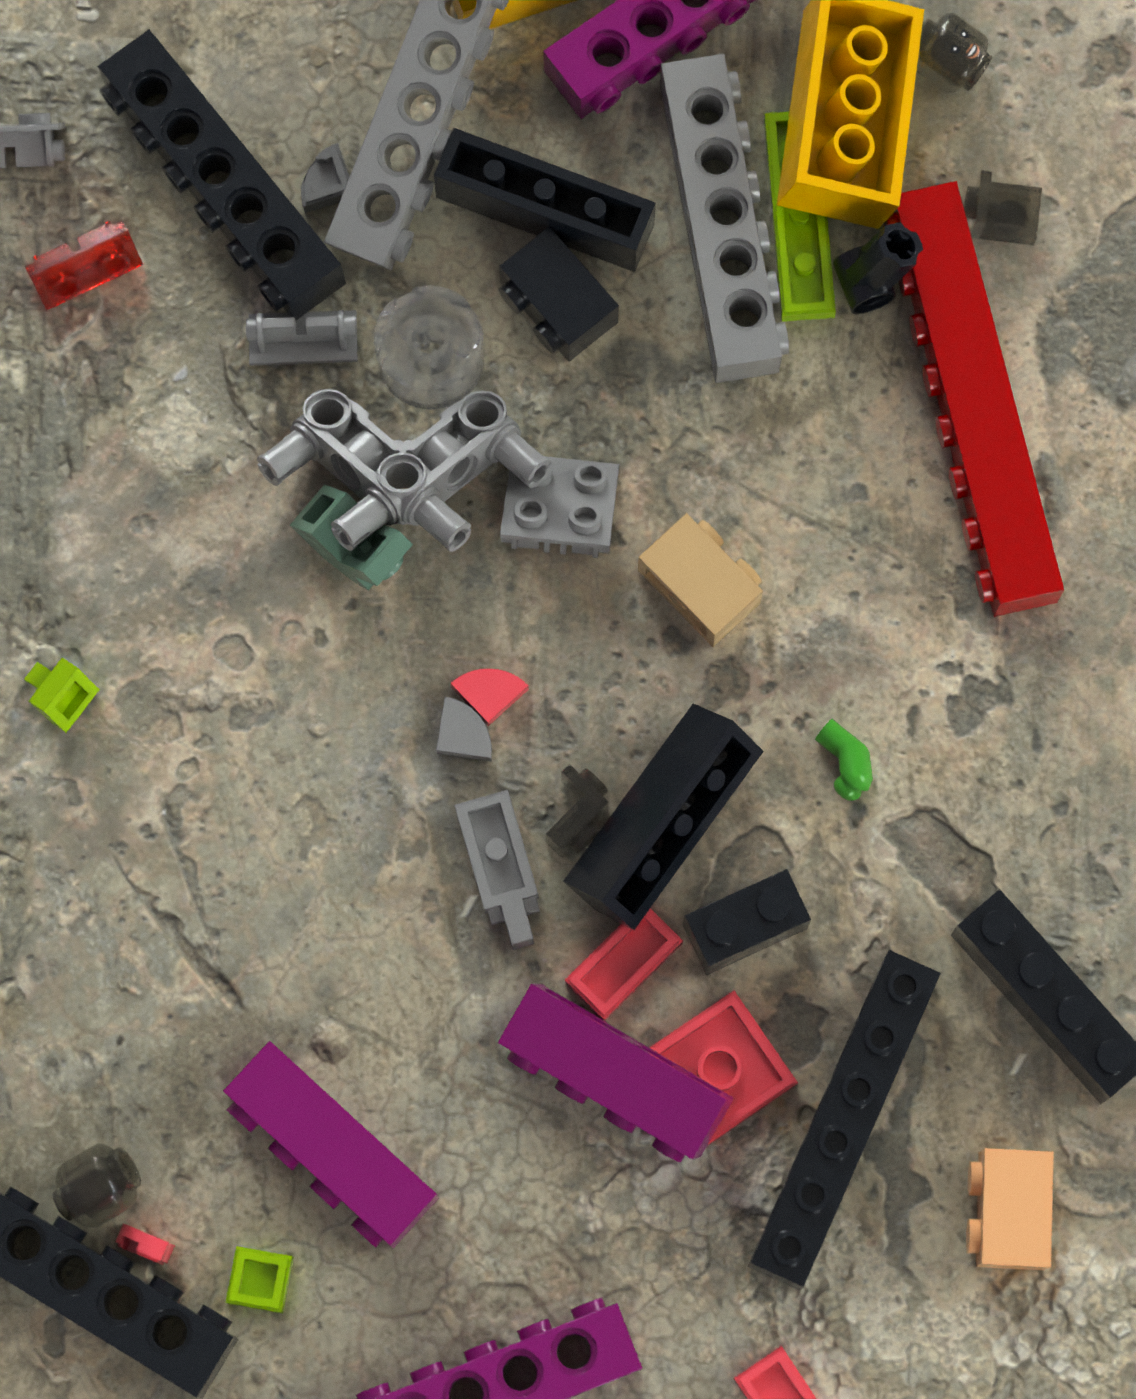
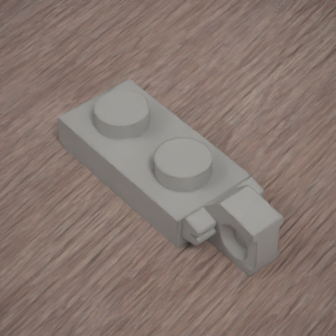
M508 790L455 804V811L485 914L488 913L491 925L505 922L513 950L534 945V938L527 915L540 912L537 902L539 896Z

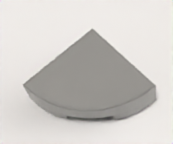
M338 143L321 151L305 175L301 186V199L305 213L339 203L349 180V174Z
M445 697L436 748L437 754L491 762V739L481 717L465 703Z

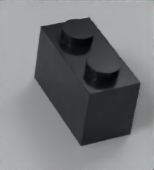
M550 226L499 266L500 283L502 285L499 288V292L502 298L515 313L519 314L524 310L535 322L536 326L533 328V331L549 352L555 353L559 350L569 362L618 323L619 305Z
M785 869L685 915L683 927L707 976L807 930L811 918L788 869Z

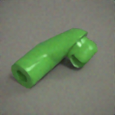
M831 719L819 732L815 740L839 759V771L841 774L834 781L835 791L842 798L854 801L859 799L862 791L869 790L873 781L870 752L865 744L835 720Z

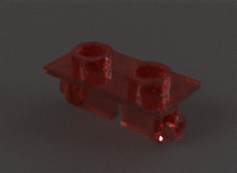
M109 220L105 222V225L77 237L81 248L74 252H71L68 244L65 243L42 255L32 257L34 262L25 266L46 311L143 265L123 221L112 225Z

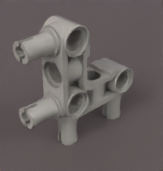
M332 389L318 390L305 400L303 414L293 421L290 433L257 458L260 472L275 486L281 484L289 475L310 460L318 461L361 498L356 505L331 522V530L334 537L349 551H352L358 544L385 524L389 526L393 524L420 525L445 546L448 551H456L470 537L471 524L445 503L447 499L493 463L500 462L530 489L540 485L551 470V461L521 437L518 424L507 415L506 404L503 399L493 392L484 390L466 395L462 400L440 414V421L414 441L407 439L405 442H402L400 439L393 441L370 421V414L364 408L340 391Z

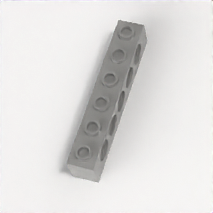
M453 0L419 1L324 243L391 271L395 261L402 263L405 260L414 237V233L408 229L415 211L423 212L433 191L434 182L428 179L436 160L440 161L452 131L448 130L456 109L463 111L469 102L474 81L468 78L476 59L483 61L491 47L494 30L489 29L496 8L504 10L509 0H476L474 12L465 19L451 17L450 7ZM443 44L453 45L456 49L454 63L445 70L433 69L430 64V57L434 49ZM428 94L434 96L436 108L433 115L424 121L413 120L410 114L412 102L420 95ZM401 145H412L416 153L413 165L406 171H393L390 164L393 151ZM381 195H392L395 200L394 214L387 221L374 222L370 213L373 201Z
M725 54L661 63V94L715 383L779 373L782 355L789 354V340L785 322L776 323L772 304L780 302L779 287L775 271L766 272L762 254L770 252V242L765 220L756 222L753 203L760 202V188L757 173L755 170L747 171L743 154L751 152V143L746 120L737 122L734 104L741 103V89L737 71L728 72ZM708 110L714 112L720 119L713 124L706 125L696 121L693 115L699 111ZM710 160H720L729 167V170L723 174L715 175L707 172L702 165ZM726 209L734 212L739 220L731 225H722L717 223L711 215L718 210ZM736 259L742 261L749 270L742 275L733 276L727 274L721 268V265L727 260ZM738 310H748L756 315L758 322L749 327H742L735 324L730 315Z

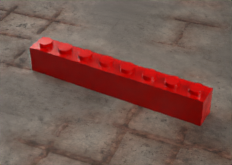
M957 181L902 192L899 207L884 222V225L901 222L906 229L917 232L922 243L923 250L917 256V264L898 281L903 297L911 295L915 314L909 316L911 335L915 346H924L928 365L922 366L924 385L929 397L937 396L941 415L935 417L936 431L941 447H950L955 465L948 470L949 481L954 498L956 500L963 498L968 518L962 519V531L967 549L969 551L977 550L981 570L975 571V580L982 603L990 602L994 617L1058 603L1064 592V586Z

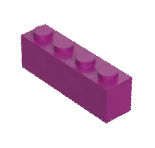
M531 984L498 1041L500 1045L510 1050L507 1059L511 1063L533 1075H536L539 1069L544 1070L559 1079L555 1085L558 1091L581 1104H584L589 1097L607 1108L603 1117L609 1122L629 1133H633L636 1126L655 1137L652 1146L656 1150L677 1162H682L685 1156L692 1160L701 1157L734 1100L730 1095L543 984Z
M270 1040L223 1090L233 1101L226 1110L250 1133L260 1125L275 1140L268 1149L290 1170L293 1171L301 1163L312 1173L316 1179L309 1187L329 1206L335 1209L342 1201L358 1216L351 1226L375 1248L384 1240L394 1249L439 1199L438 1195Z

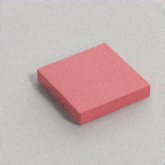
M735 990L649 1047L734 1098L707 1146L798 1084Z

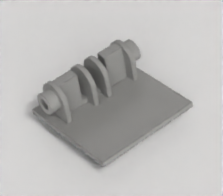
M546 457L551 461V470L540 485L531 489L509 470L500 530L502 543H511V549H517V547L539 549L540 542H544L545 553L550 552L551 543L561 544L560 554L566 555L567 545H572L571 553L593 555V558H598L599 553L610 554L611 531L620 464Z

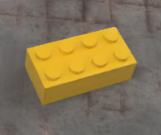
M811 0L803 10L777 199L778 206L879 229L899 207L924 9L889 0Z

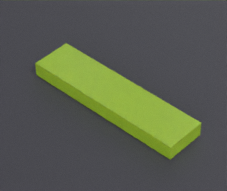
M789 111L765 113L764 127L781 321L835 318L836 306L828 218L777 205Z

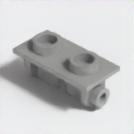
M51 113L18 114L19 124L0 125V168L7 167L6 147H15L16 167H54L55 161H65L64 140H54V130L66 128L65 122L51 123Z
M356 310L307 312L296 321L295 317H291L288 313L249 314V319H246L250 366L358 362Z

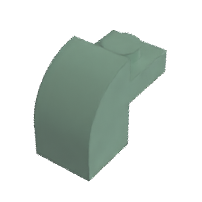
M324 484L290 526L326 561L356 584L370 590L373 585L378 586L382 580L390 578L399 570L403 563V556L413 544L399 530L383 525L358 544L352 551L344 548L334 537L331 530V522L342 516L356 505L357 502L348 493Z

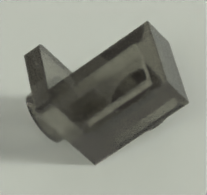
M981 170L976 187L967 186L964 199L966 218L972 219L971 237L1034 245L1037 239L1042 188L991 182L992 171Z
M570 764L561 772V781L580 800L546 833V843L561 858L571 849L577 854L586 849L601 830L596 824L609 812V801L604 798L608 793L606 786L588 769L584 768L578 773Z

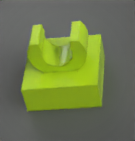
M63 657L52 671L36 662L24 678L27 683L36 688V692L28 702L47 720L65 733L68 732L100 690L78 667Z

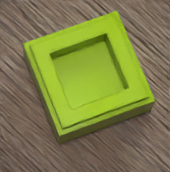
M236 1246L225 1303L283 1314L294 1257Z

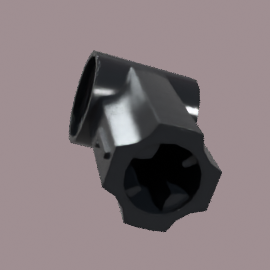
M901 222L884 225L865 245L848 250L833 261L852 314H864L877 310L896 298L893 286L917 264V256L923 250L917 232L906 229Z

